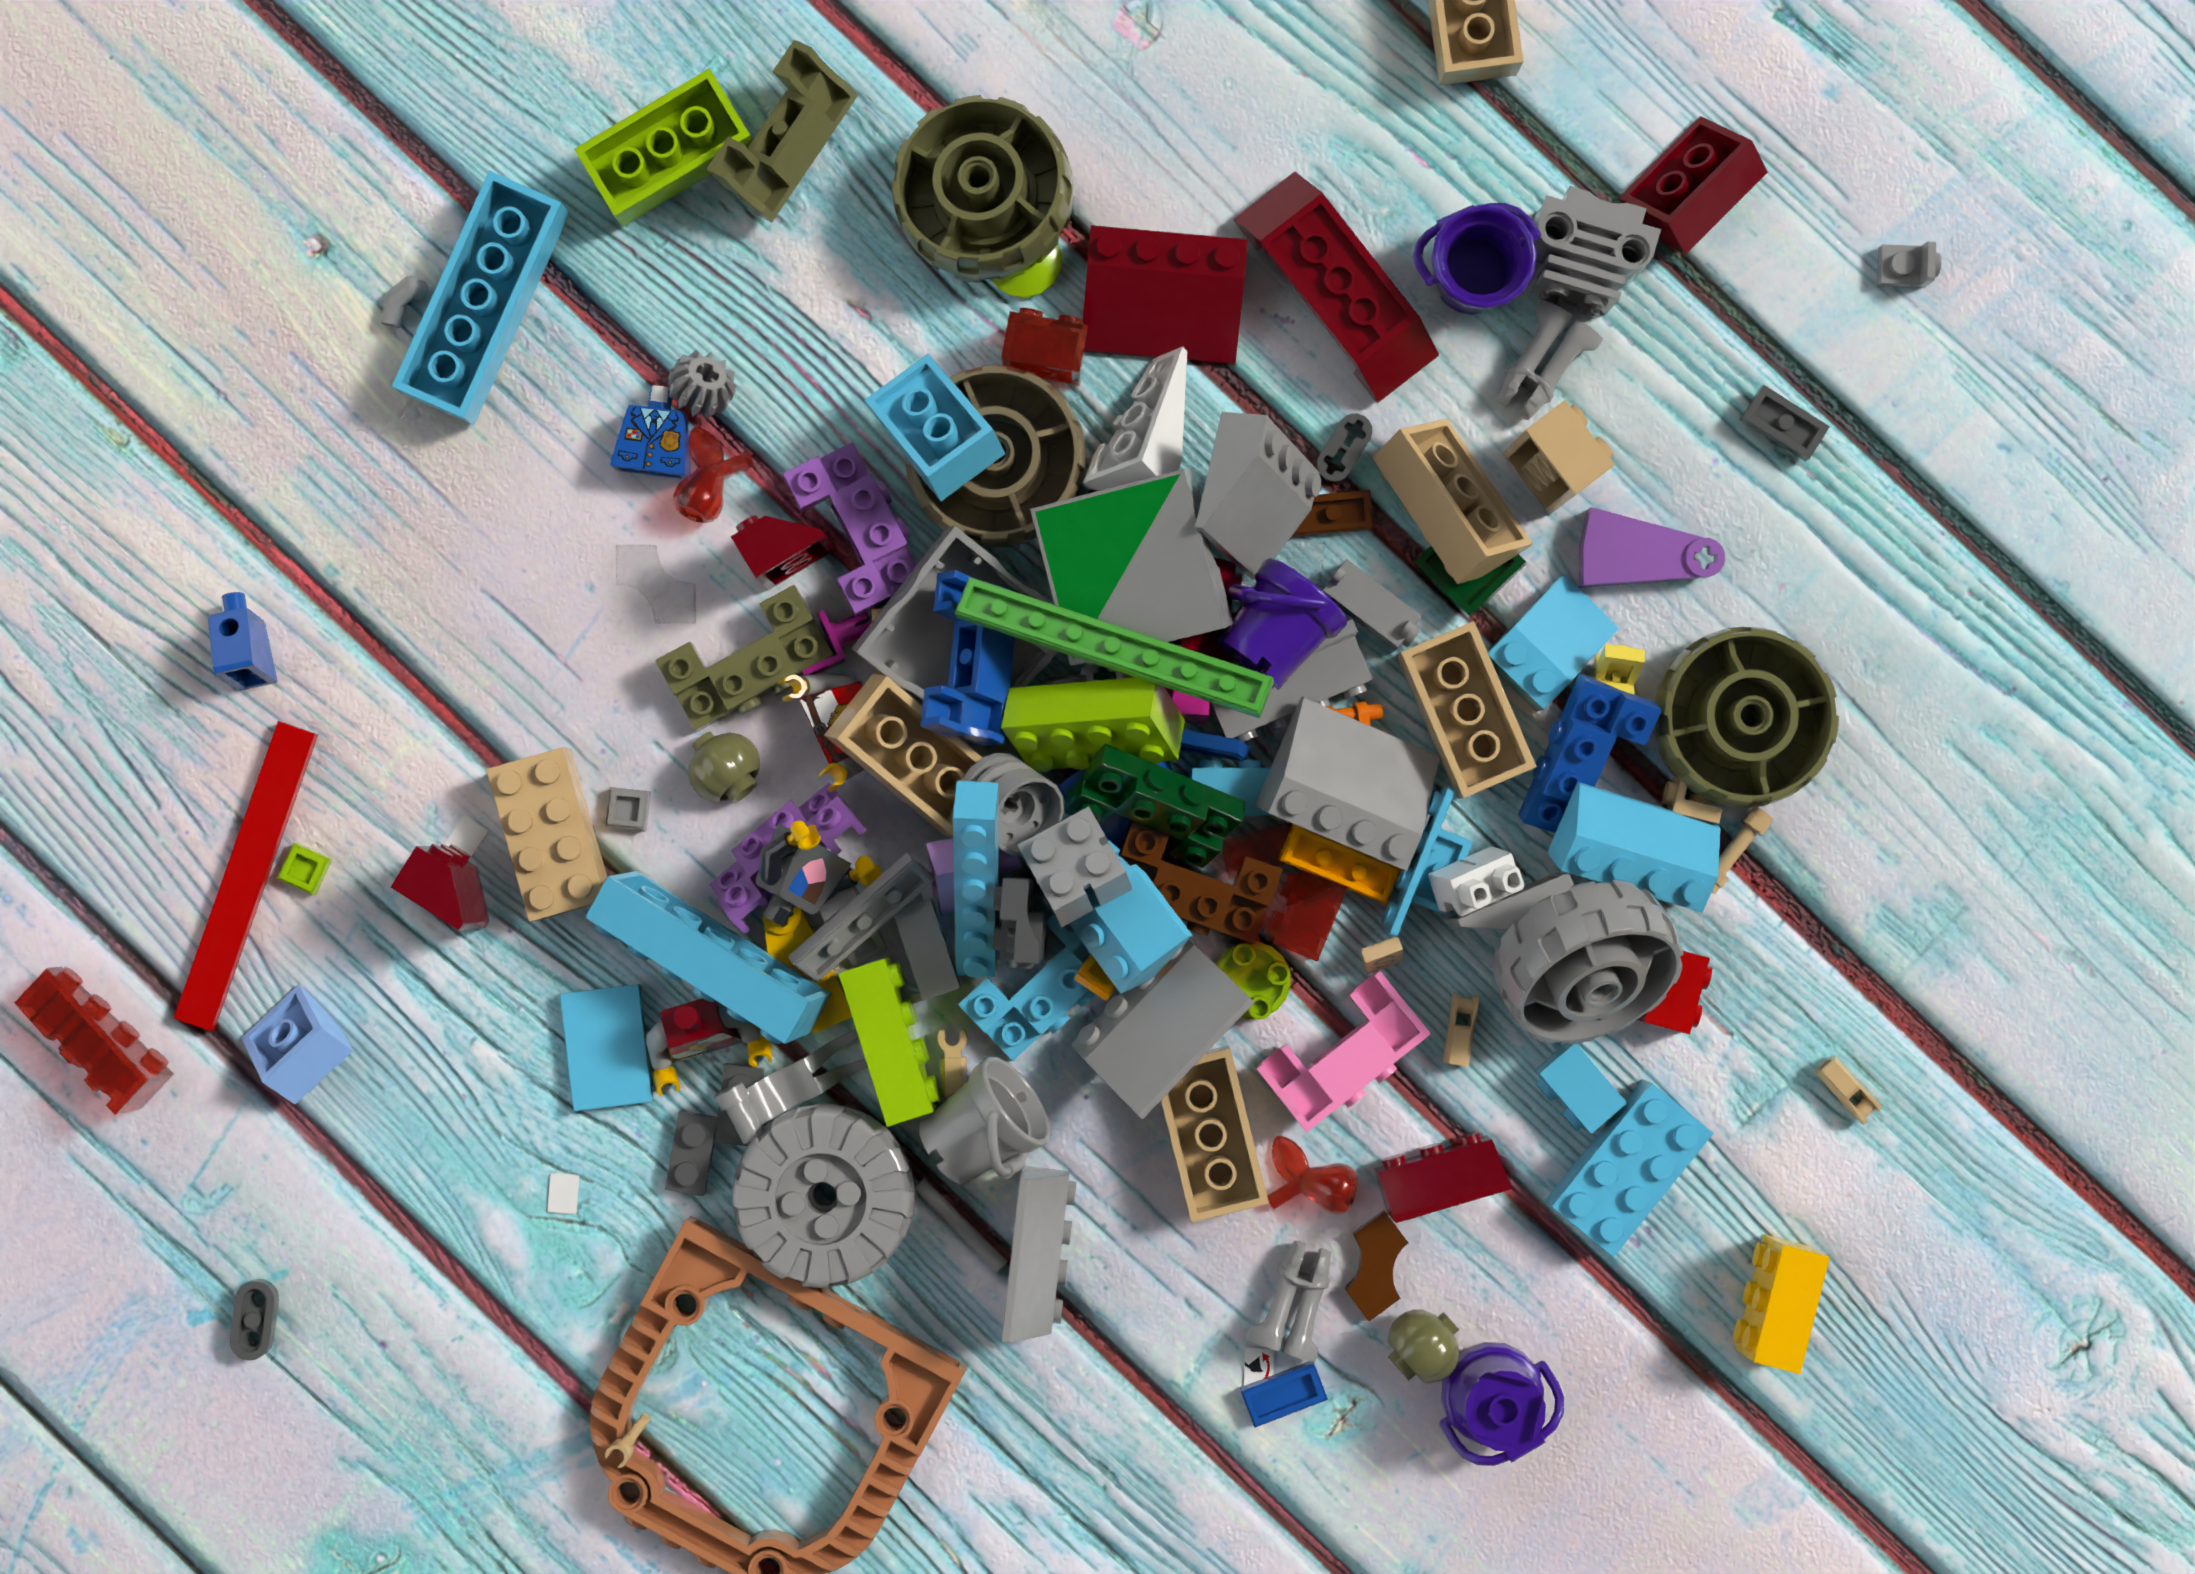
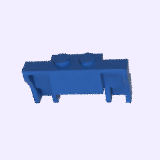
M957 570L938 573L933 611L955 621L948 687L939 685L927 687L924 690L921 727L946 737L962 736L984 746L1004 744L1005 733L1001 729L1011 682L1015 637L956 618L955 611L970 576ZM992 584V585H995V586H998V587H1001V588H1004V589H1007V590H1010V591H1014V592L1020 593V592H1018V591H1016V590H1014V589H1012V588H1009V587H1007V586Z
M1579 674L1560 719L1556 720L1550 728L1547 749L1544 755H1541L1535 763L1537 767L1533 769V781L1518 813L1522 822L1556 833L1577 782L1595 787L1617 736L1646 745L1662 709L1654 701L1627 693L1595 678Z

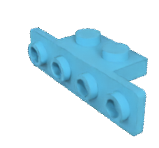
M1442 787L1439 793L1434 792L1431 796L1427 812L1430 817L1425 830H1423L1411 865L1407 871L1401 870L1396 887L1401 888L1395 903L1390 902L1382 918V924L1386 925L1384 933L1387 935L1398 936L1411 902L1443 915L1445 913L1438 909L1428 874L1456 861L1462 862L1461 859L1468 856L1473 841L1441 829L1455 790Z

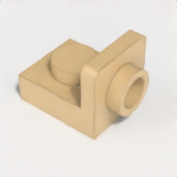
M1675 776L1673 782L1668 781L1666 783L1662 796V804L1667 805L1666 809L1681 815L1719 824L1723 808L1711 806V801L1699 795L1689 794L1688 800L1684 799L1687 785Z

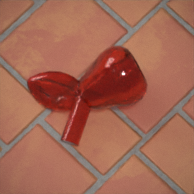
M694 427L689 435L688 448L691 459L698 468L677 485L672 496L673 504L677 511L687 519L697 523H710L719 517L724 505V477L754 467L749 452L724 460V452L719 440L712 433L706 431V429Z
M1280 1135L1275 1137L1272 1145L1273 1163L1277 1172L1288 1183L1267 1195L1269 1204L1274 1210L1300 1193L1330 1214L1341 1215L1352 1207L1358 1186V1176L1352 1167L1344 1163L1309 1167L1305 1153L1294 1141Z

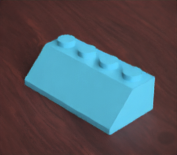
M1577 782L1547 853L1561 871L1601 883H1609L1612 880L1631 882L1640 890L1643 888L1647 889L1658 900L1703 913L1718 879L1720 826Z

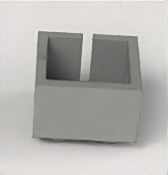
M1089 807L1017 845L1061 928L1093 911L1084 889L1092 887L1100 906L1132 890L1125 869L1112 846L1108 843L1104 832Z

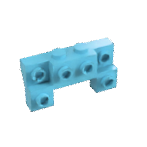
M1055 915L1046 921V925L1066 946L1009 999L987 977L958 1004L1012 1061L1047 1029L1052 1034L1058 1031L1070 1019L1066 1012L1076 1002L1083 1007L1096 995L1074 980V977L1090 955L1089 950L1070 924L1061 928Z

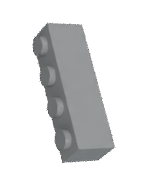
M1353 636L1312 653L1279 690L1275 686L1273 689L1271 688L1260 719L1211 702L1210 706L1223 737L1247 742L1258 737L1256 729L1271 724L1272 729L1275 730L1289 724L1301 696L1320 705L1331 706L1329 698L1343 693L1345 700L1366 692L1367 689L1364 684L1370 682L1373 678L1356 637Z

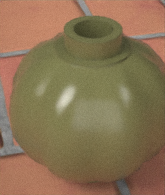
M707 732L693 743L692 747L696 751L690 760L688 775L690 784L700 797L712 802H722L730 799L732 803H736L756 788L757 782L754 779L760 770V758L757 748L747 737L731 732L714 736L711 732Z
M1413 1309L1404 1312L1390 1327L1387 1342L1394 1351L1388 1358L1408 1381L1415 1375L1423 1383L1441 1381L1453 1372L1458 1363L1460 1351L1454 1334L1459 1329L1444 1312L1438 1317L1423 1309Z

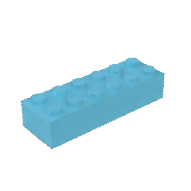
M490 170L488 171L392 384L394 389L403 395L471 425H475L569 217L570 212L562 202Z
M638 871L607 876L585 917L596 924L594 928L601 935L610 939H616L617 937L629 945L627 950L630 953L644 960L650 958L661 965L660 970L663 974L677 981L685 980L694 986L693 991L699 997L710 1002L718 1001L728 1008L726 1012L732 1018L743 1023L751 1022L761 1029L760 1034L764 1038L776 1044H781V1042L785 1044L810 1034L832 995L828 990Z

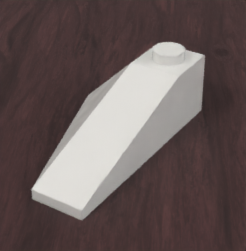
M1183 346L1153 358L1131 394L1135 402L1124 415H1118L1112 424L1117 431L1109 444H1100L1095 451L1083 482L1087 488L1100 491L1180 469L1183 449L1187 351Z

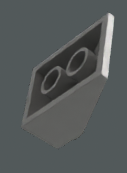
M1553 873L1525 885L1523 890L1463 917L1459 914L1448 918L1451 926L1507 930L1515 920L1521 919L1529 913L1530 907L1550 895L1556 896L1570 890L1574 884L1569 873Z

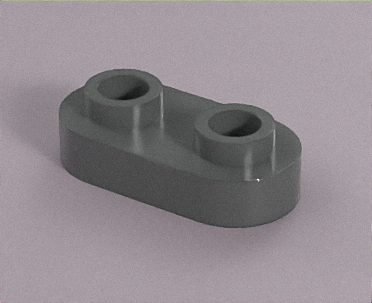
M254 1279L245 1283L239 1288L235 1296L230 1346L235 1355L244 1360L260 1358L271 1349L274 1342L279 1294L276 1287L265 1279ZM255 1292H260L264 1295L265 1302L263 1305H258L254 1301ZM251 1331L258 1333L260 1337L259 1344H253L249 1340V1333Z

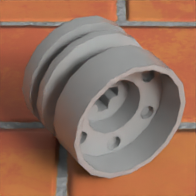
M994 753L981 758L968 770L962 780L998 783V847L1010 855L1022 856L1017 846L1018 844L1062 821L1064 802L1057 785L1009 753Z

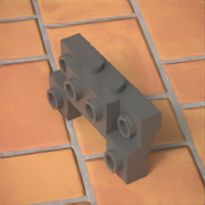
M1011 876L1010 878H1003L1002 886H995L993 910L1000 911L1002 924H997L994 927L993 950H1000L999 959L1009 960L1008 967L1032 969L1034 964H1039L1046 957L1047 911L1035 910L1036 881L1030 877Z

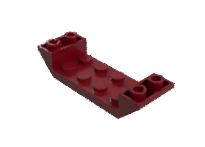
M1293 172L1233 219L1257 251L1261 248L1265 251L1356 367L1353 374L1377 404L1439 356L1427 329L1414 308L1325 195L1297 172Z

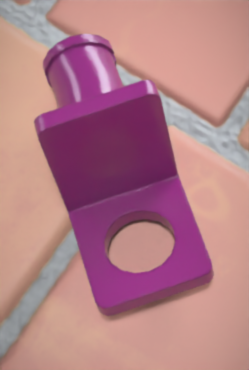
M824 610L819 611L817 618L835 656L802 670L801 676L822 673L844 663L846 658L843 652L844 645L859 639L872 623L870 621L856 627L869 621L868 618L870 617L867 611L856 617L853 615L835 624L832 621L829 622Z

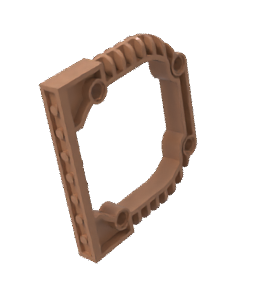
M690 1216L681 1227L594 1393L590 1411V1434L598 1462L607 1478L612 1481L608 1490V1500L617 1512L625 1516L624 1520L629 1525L639 1530L648 1528L660 1535L659 1539L664 1544L674 1549L683 1547L695 1554L694 1558L699 1563L709 1568L718 1566L730 1574H770L762 1569L760 1561L764 1558H772L780 1566V1571L772 1574H827L836 1571L856 1559L874 1540L965 1374L967 1365L826 1288L802 1286V1282L787 1276L781 1279L762 1266V1261L750 1249H747L745 1244ZM749 1273L789 1294L788 1300L795 1306L809 1311L810 1307H813L825 1314L823 1319L830 1325L839 1329H844L845 1326H848L887 1348L880 1363L885 1374L888 1395L879 1403L874 1418L875 1427L883 1436L882 1441L845 1509L830 1527L804 1540H799L786 1532L776 1529L763 1530L751 1536L666 1490L664 1475L660 1467L649 1457L636 1451L635 1448L630 1460L621 1468H617L624 1459V1454L621 1450L614 1449L607 1459L605 1458V1452L612 1442L618 1438H624L626 1433L631 1430V1418L639 1393L677 1325L687 1326L697 1322L708 1308L709 1296L726 1289L741 1286ZM680 1294H689L694 1297L697 1305L696 1310L693 1312L683 1311L678 1305V1296ZM894 1407L901 1409L906 1415V1421L900 1425L891 1424L885 1417V1412L888 1409ZM622 1483H635L640 1490V1496L637 1498L627 1497L622 1491Z

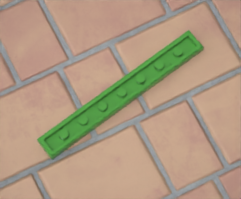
M971 577L967 581L955 611L956 618L1259 719L1274 683V679L1271 676Z

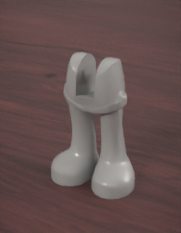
M1540 300L1536 306L1535 315L1539 321L1538 329L1513 367H1508L1507 371H1505V381L1497 398V401L1506 407L1510 399L1517 394L1520 385L1531 391L1532 395L1528 396L1523 409L1519 413V416L1525 420H1529L1544 404L1551 402V399L1554 397V388L1574 358L1581 351H1594L1603 341V338L1581 320L1575 319L1540 376L1535 374L1534 370L1572 317L1566 310L1546 300Z
M1295 1240L1289 1248L1284 1261L1278 1264L1277 1273L1279 1278L1274 1298L1265 1320L1260 1324L1250 1326L1244 1339L1279 1352L1296 1288L1300 1287L1303 1289L1295 1321L1284 1342L1282 1352L1315 1363L1318 1348L1312 1341V1331L1318 1304L1324 1289L1328 1288L1330 1283L1328 1274L1331 1252L1320 1248L1312 1264L1311 1272L1307 1274L1299 1271L1303 1262L1306 1243Z

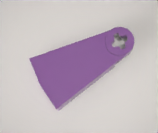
M1593 507L1586 510L1579 545V588L1703 579L1717 574L1724 566V549L1714 539L1700 537ZM1703 547L1707 548L1708 555L1714 556V562L1708 563L1705 569L1701 568L1700 561L1694 560V554L1700 553Z

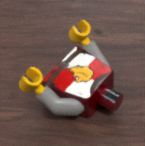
M826 672L801 677L790 675L778 682V685L788 683L793 688V694L782 697L785 702H790L801 697L799 701L829 763L818 774V777L820 778L824 774L832 775L835 783L827 790L833 792L845 780L865 770L824 736L864 684L861 681L855 682L849 675Z
M703 998L659 1012L662 1022L656 1024L646 1037L652 1067L656 1069L653 1073L656 1091L660 1096H663L661 1087L667 1083L675 1084L676 1092L680 1090L676 1069L670 1066L672 1063L744 1042L748 1043V1062L752 1067L756 1068L758 1067V1055L766 1056L768 1061L772 1062L771 1042L764 1037H759L760 1031L756 1025L749 1021L743 1023L732 1018L726 1012L728 1009L726 1006L716 1000L710 1002Z

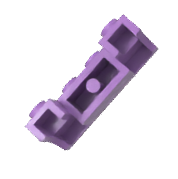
M852 442L821 458L817 456L784 472L783 480L790 487L800 512L829 499L828 502L861 564V567L837 578V584L840 589L842 588L854 617L889 601L916 567V563L907 547L906 538L910 537V534L901 516L899 515L894 518L887 505L892 502V499L883 481L876 483L872 474H869L854 443Z
M827 783L802 806L798 807L790 800L731 850L737 861L709 884L718 897L716 900L728 918L744 934L751 930L744 917L759 904L764 909L767 908L770 900L765 893L769 897L774 895L757 886L756 877L760 868L761 849L770 843L778 823L789 829L795 821H803L807 827L811 824L815 825L821 837L819 845L829 849L836 855L842 850L834 840L850 826L860 836L867 831L838 791L830 792L827 790L831 786L830 783Z

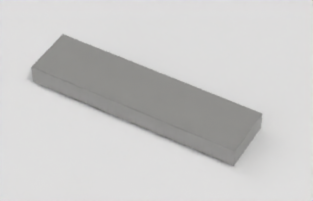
M908 852L905 853L788 956L795 967L817 983L935 879L930 871Z

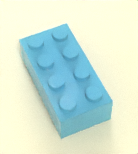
M1643 1079L1625 1100L1627 1104L1612 1116L1545 1199L1548 1205L1613 1257L1714 1134L1653 1083Z

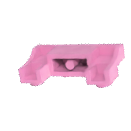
M1380 970L1374 972L1347 994L1366 1017V1020L1312 1063L1305 1067L1285 1043L1255 1067L1306 1133L1343 1103L1348 1108L1359 1101L1366 1094L1362 1088L1374 1079L1380 1083L1389 1077L1397 1069L1394 1063L1431 1034Z

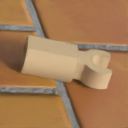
M960 1029V1041L955 1045L947 1043L945 1030H940L938 1033V1044L945 1054V1057L940 1058L942 1098L950 1097L968 1081L967 1057L962 1056V1049L966 1046L968 1040L965 1029Z

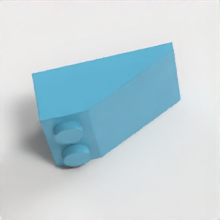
M929 353L864 400L940 501L1005 455L992 427Z
M1563 573L1487 652L1496 673L1538 712L1544 710L1616 633L1619 627Z

